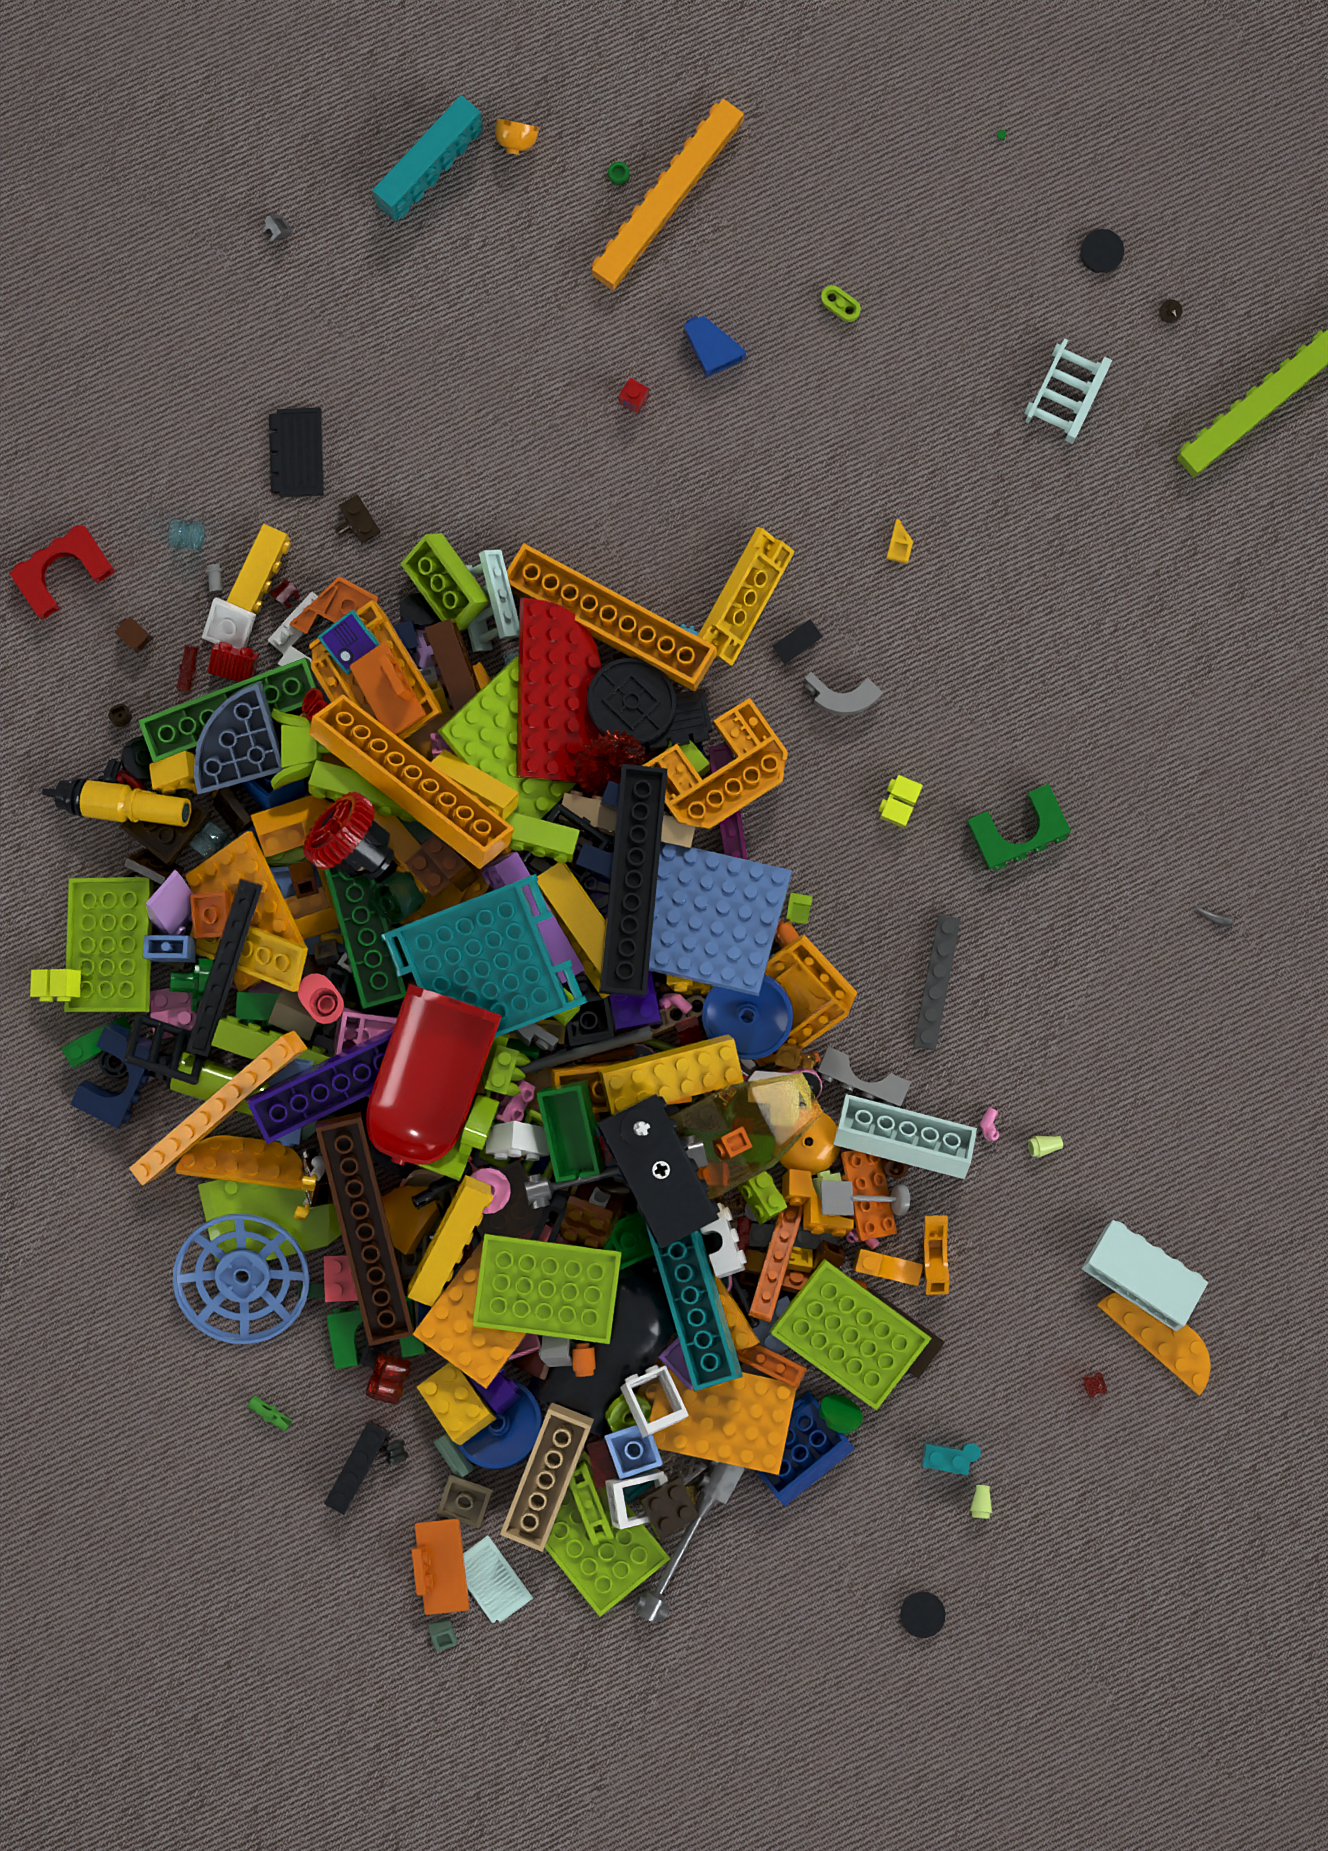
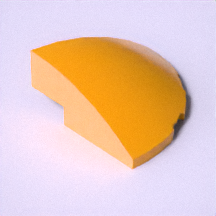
M403 1186L393 1189V1191L382 1196L393 1246L405 1255L414 1254L424 1234H429L440 1213L435 1200L419 1210L412 1203L411 1197L428 1189V1186Z

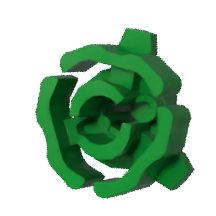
M198 958L197 963H192V972L170 971L169 991L191 992V1011H196L197 1006H199L213 963L212 959Z

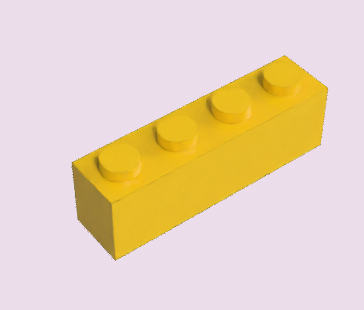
M263 523L226 602L254 614L260 612L263 605L261 601L264 593L268 594L270 591L272 576L274 573L277 574L282 564L280 562L283 554H287L291 546L288 534Z
M444 749L431 762L503 820L517 808L519 792L475 766L467 764L451 752Z

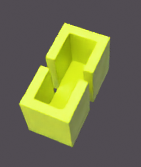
M900 775L897 776L896 780L891 779L887 791L890 792L888 800L883 799L878 810L882 813L880 819L905 828L914 808L909 805L914 806L923 785Z
M71 969L31 970L30 997H38L39 1002H53V998H57L59 1002H71V998L80 997L81 971Z

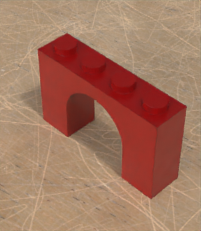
M83 524L72 527L67 535L52 540L49 547L44 550H37L31 555L29 560L17 563L12 568L13 570L9 572L36 615L42 621L61 609L48 590L45 581L47 569L55 560L61 557L79 559L97 584L116 572Z

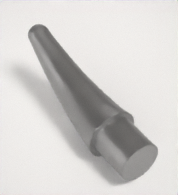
M1200 907L1196 908L1198 913L1218 925L1233 926L1234 918L1211 913Z

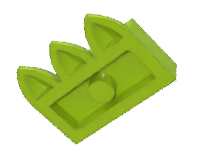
M497 1045L484 1089L506 1096L520 1094V1088L511 1081H520L526 1078L525 1074L516 1066L528 1065L530 1063L528 1057L520 1051Z

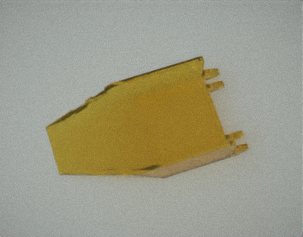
M800 1072L728 1085L669 1116L674 1118L678 1129L675 1130L678 1137L695 1135L696 1139L701 1138L708 1165L698 1167L699 1171L696 1173L699 1179H704L710 1190L707 1192L709 1199H714L773 1167L824 1112L805 1077ZM743 1126L753 1147L730 1159L721 1161L714 1152L712 1141Z

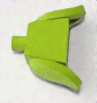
M273 708L271 716L276 722L281 724V768H283L271 780L272 788L276 790L284 785L310 776L316 760L323 761V753L332 752L309 735L311 721L305 717L287 714Z

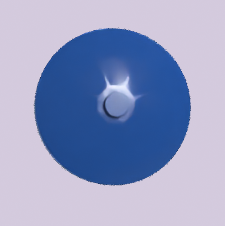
M765 974L759 996L712 986L704 1001L702 1021L709 1039L729 1034L734 1038L738 1058L753 1060L772 1054L786 1041L792 1027L793 1008L791 1000L781 984Z
M515 1380L513 1381L519 1387L517 1393L521 1398L501 1415L495 1412L485 1400L497 1419L464 1444L458 1445L464 1456L480 1467L491 1470L508 1469L523 1462L532 1453L543 1424V1414L537 1398L528 1388Z

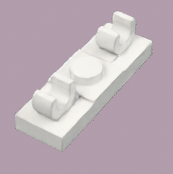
M313 592L303 600L268 639V642L283 655L289 646L293 647L305 634L289 624L318 597Z

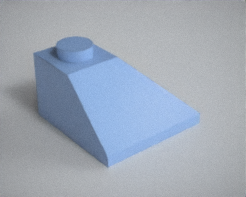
M637 1425L605 1435L619 1479L663 1465L653 1434L643 1438Z

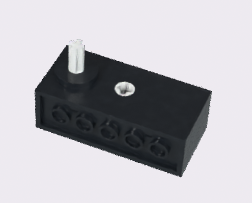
M650 1094L599 1120L595 1124L657 1247L662 1249L718 1220L717 1213L720 1212V1209L715 1200L709 1199L707 1192L710 1191L704 1179H699L696 1173L699 1171V1168L694 1158L688 1157L686 1151L689 1148L684 1138L678 1137L675 1131L678 1129V1126L673 1117H668L665 1111L668 1106L664 1098L657 1096V1094ZM656 1165L663 1166L660 1170L661 1174L654 1172L657 1169Z

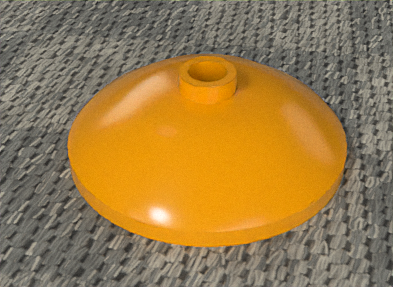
M801 1108L800 1117L793 1126L777 1125L774 1151L778 1160L788 1170L811 1171V1175L827 1170L835 1162L840 1151V1146L833 1145L837 1125L826 1113L820 1110ZM807 1137H810L813 1141L811 1146H806L804 1143Z

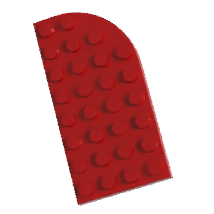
M531 598L520 599L516 777L600 785L601 733L593 725L586 704L589 685L595 674L601 669L598 648L589 630L575 620V615L571 611L553 602Z

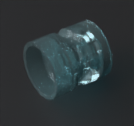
M171 519L168 532L169 547L182 549L184 546H187L189 550L201 551L205 536L204 522L191 521L187 524L185 520Z
M207 820L200 829L201 833L196 834L189 842V845L209 859L218 852L217 847H223L230 837L211 821Z

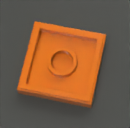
M231 890L191 894L190 902L194 939L221 937L232 904Z

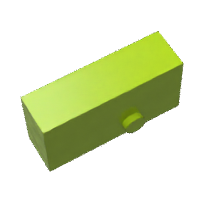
M442 533L425 534L400 563L440 620L445 621L455 618L459 630H465L491 602Z

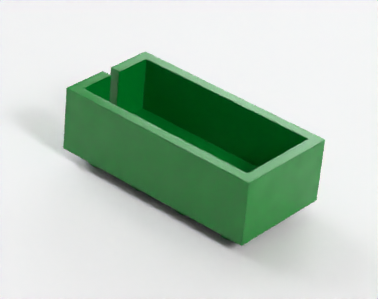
M587 1081L541 1089L536 1094L556 1182L573 1180L579 1176L584 1178L600 1175L606 1167Z

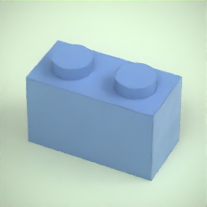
M144 936L143 958L151 962H195L196 940L190 936Z

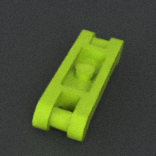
M586 1461L580 1462L579 1466L575 1468L569 1485L593 1546H596L602 1540H611L615 1537ZM582 1474L584 1481L576 1483L575 1477ZM602 1524L604 1530L596 1533L594 1527Z

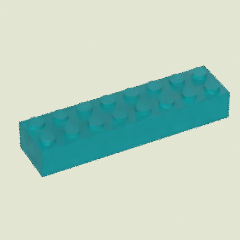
M647 1228L694 1391L743 1377L700 1229L661 1249L657 1247Z

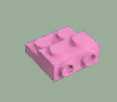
M169 988L150 991L151 1018L191 1031L198 1008H196V1011H191V992H170ZM164 1032L162 1039L172 1038L173 1034Z
M524 1080L511 1081L520 1088V1094L506 1096L493 1092L491 1099L500 1101L495 1119L501 1123L510 1121L520 1122L524 1117L523 1112L528 1102L534 1097L536 1087Z

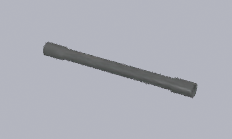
M650 1026L620 1036L533 1060L525 1066L516 1067L526 1075L629 1044L651 1040L653 1036Z

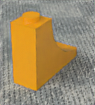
M857 1248L852 1270L918 1286L924 1264Z

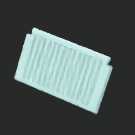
M488 1535L463 1553L467 1588L492 1623H495L497 1619L501 1623L533 1599Z

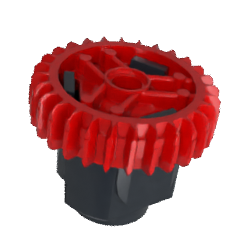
M356 791L343 794L341 798H337L335 803H331L328 809L325 808V812L314 822V826L310 828V833L306 835L307 840L304 841L305 846L303 847L305 857L318 868L323 870L336 867L350 878L364 876L367 880L376 879L387 869L393 859L394 850L389 847L390 833L374 821V806L365 796Z

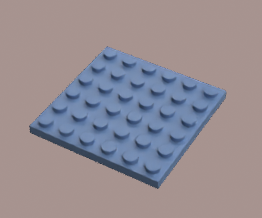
M661 842L649 970L759 996L792 870L693 847L689 849Z

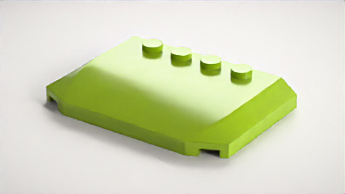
M220 1179L198 1185L206 1222L223 1215L237 1213L264 1217L287 1230L298 1242L303 1252L329 1246L342 1235L334 1201H332V1204L313 1207V1209L309 1210L304 1221L294 1218L297 1206L304 1207L303 1202L307 1197L304 1190ZM244 1219L245 1231L259 1233L270 1240L280 1233L264 1223ZM226 1220L209 1227L210 1241L224 1233L236 1231L235 1221ZM246 1237V1249L258 1253L266 1246V1244L256 1239ZM236 1238L227 1239L216 1246L225 1253L237 1249ZM288 1239L278 1246L285 1256L297 1254ZM273 1251L265 1260H273L278 1257ZM214 1256L215 1262L219 1263L220 1260Z

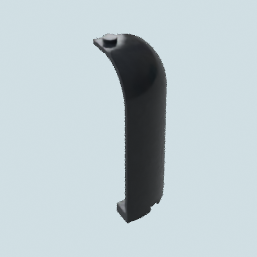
M637 1262L619 1271L610 1344L572 1339L575 1343L589 1342V1346L594 1347L596 1365L594 1375L576 1377L573 1366L550 1367L545 1380L533 1376L526 1387L544 1405H547L548 1402L550 1404L555 1403L594 1419L590 1433L605 1438V1435L612 1433L605 1418V1413L612 1402L622 1394L620 1387L626 1383L625 1379L634 1374H638V1377L645 1375V1370L654 1366L674 1332L675 1323L658 1266L652 1263L649 1266ZM641 1385L632 1388L634 1394L637 1393Z

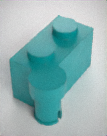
M924 1442L921 1466L968 1475L970 1462L980 1458L981 1450L974 1443L964 1444L961 1450L960 1448Z

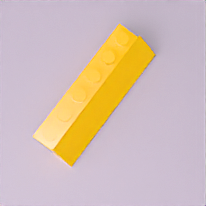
M756 528L697 636L716 646L717 656L715 658L730 666H733L795 552L787 544L775 539L763 528Z
M558 862L537 876V884L544 900L583 965L584 973L599 993L606 921L566 863ZM600 994V996H601L603 999H604L605 997H607V996L610 995V994Z

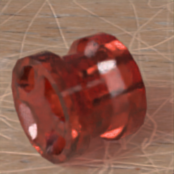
M1101 1372L1095 1373L1092 1377H1082L1089 1399L1094 1398L1097 1394H1107V1388Z

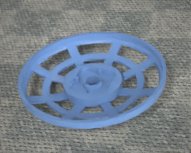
M237 1213L223 1215L200 1225L183 1243L173 1268L174 1293L181 1310L188 1320L206 1335L233 1344L258 1343L282 1333L299 1316L309 1291L310 1275L308 1263L298 1242L287 1230L277 1223L253 1214ZM244 1219L264 1223L280 1233L270 1240L259 1233L245 1231ZM226 1220L235 1221L236 1231L224 1233L212 1241L201 1235L205 1229ZM246 1237L256 1239L266 1244V1246L258 1253L246 1249ZM236 1238L237 1249L225 1253L216 1246L227 1239ZM286 1239L296 1250L302 1264V1271L289 1270L287 1259L278 1247ZM195 1241L204 1248L197 1260L195 1272L181 1274L184 1256L190 1244ZM273 1251L280 1260L282 1270L269 1269L265 1258ZM209 1252L220 1260L216 1270L202 1271L204 1261ZM245 1271L248 1273L249 1278L247 1280H240L236 1273ZM283 1279L281 1290L275 1298L267 1290L269 1280ZM203 1280H215L220 1292L213 1299L207 1293ZM290 1280L303 1281L301 1298L292 1312L289 1313L281 1302L287 1294ZM196 1282L198 1292L207 1304L198 1315L188 1303L183 1292L182 1283ZM260 1296L269 1304L261 1310L249 1313V1302L258 1299ZM226 1298L239 1302L240 1313L229 1311L221 1307L220 1304ZM273 1310L283 1319L278 1325L268 1330L249 1334V1320L264 1317ZM214 1311L223 1317L239 1320L240 1334L221 1331L209 1325L205 1320Z

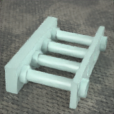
M1064 338L1061 345L1057 343L1052 353L1055 359L1034 403L1029 402L1024 414L1028 415L1025 421L1028 424L1032 416H1036L1064 429V432L1067 433L1065 441L1073 444L1112 360L1104 357L1101 363H1094L1064 349L1068 342ZM1060 357L1092 371L1091 374L1095 375L1092 383L1089 381L1086 383L1056 369L1055 367ZM1051 376L1082 390V393L1086 395L1083 402H1076L1046 388ZM1044 396L1074 410L1073 413L1077 414L1074 422L1071 420L1068 422L1037 408L1041 397Z
M484 550L479 553L481 561L479 565L475 567L465 565L474 578L484 573L486 585L481 588L486 594L489 593L492 605L484 609L467 627L473 652L493 650L491 640L498 636L500 639L519 637V620L501 550ZM494 615L497 627L488 631L485 619Z

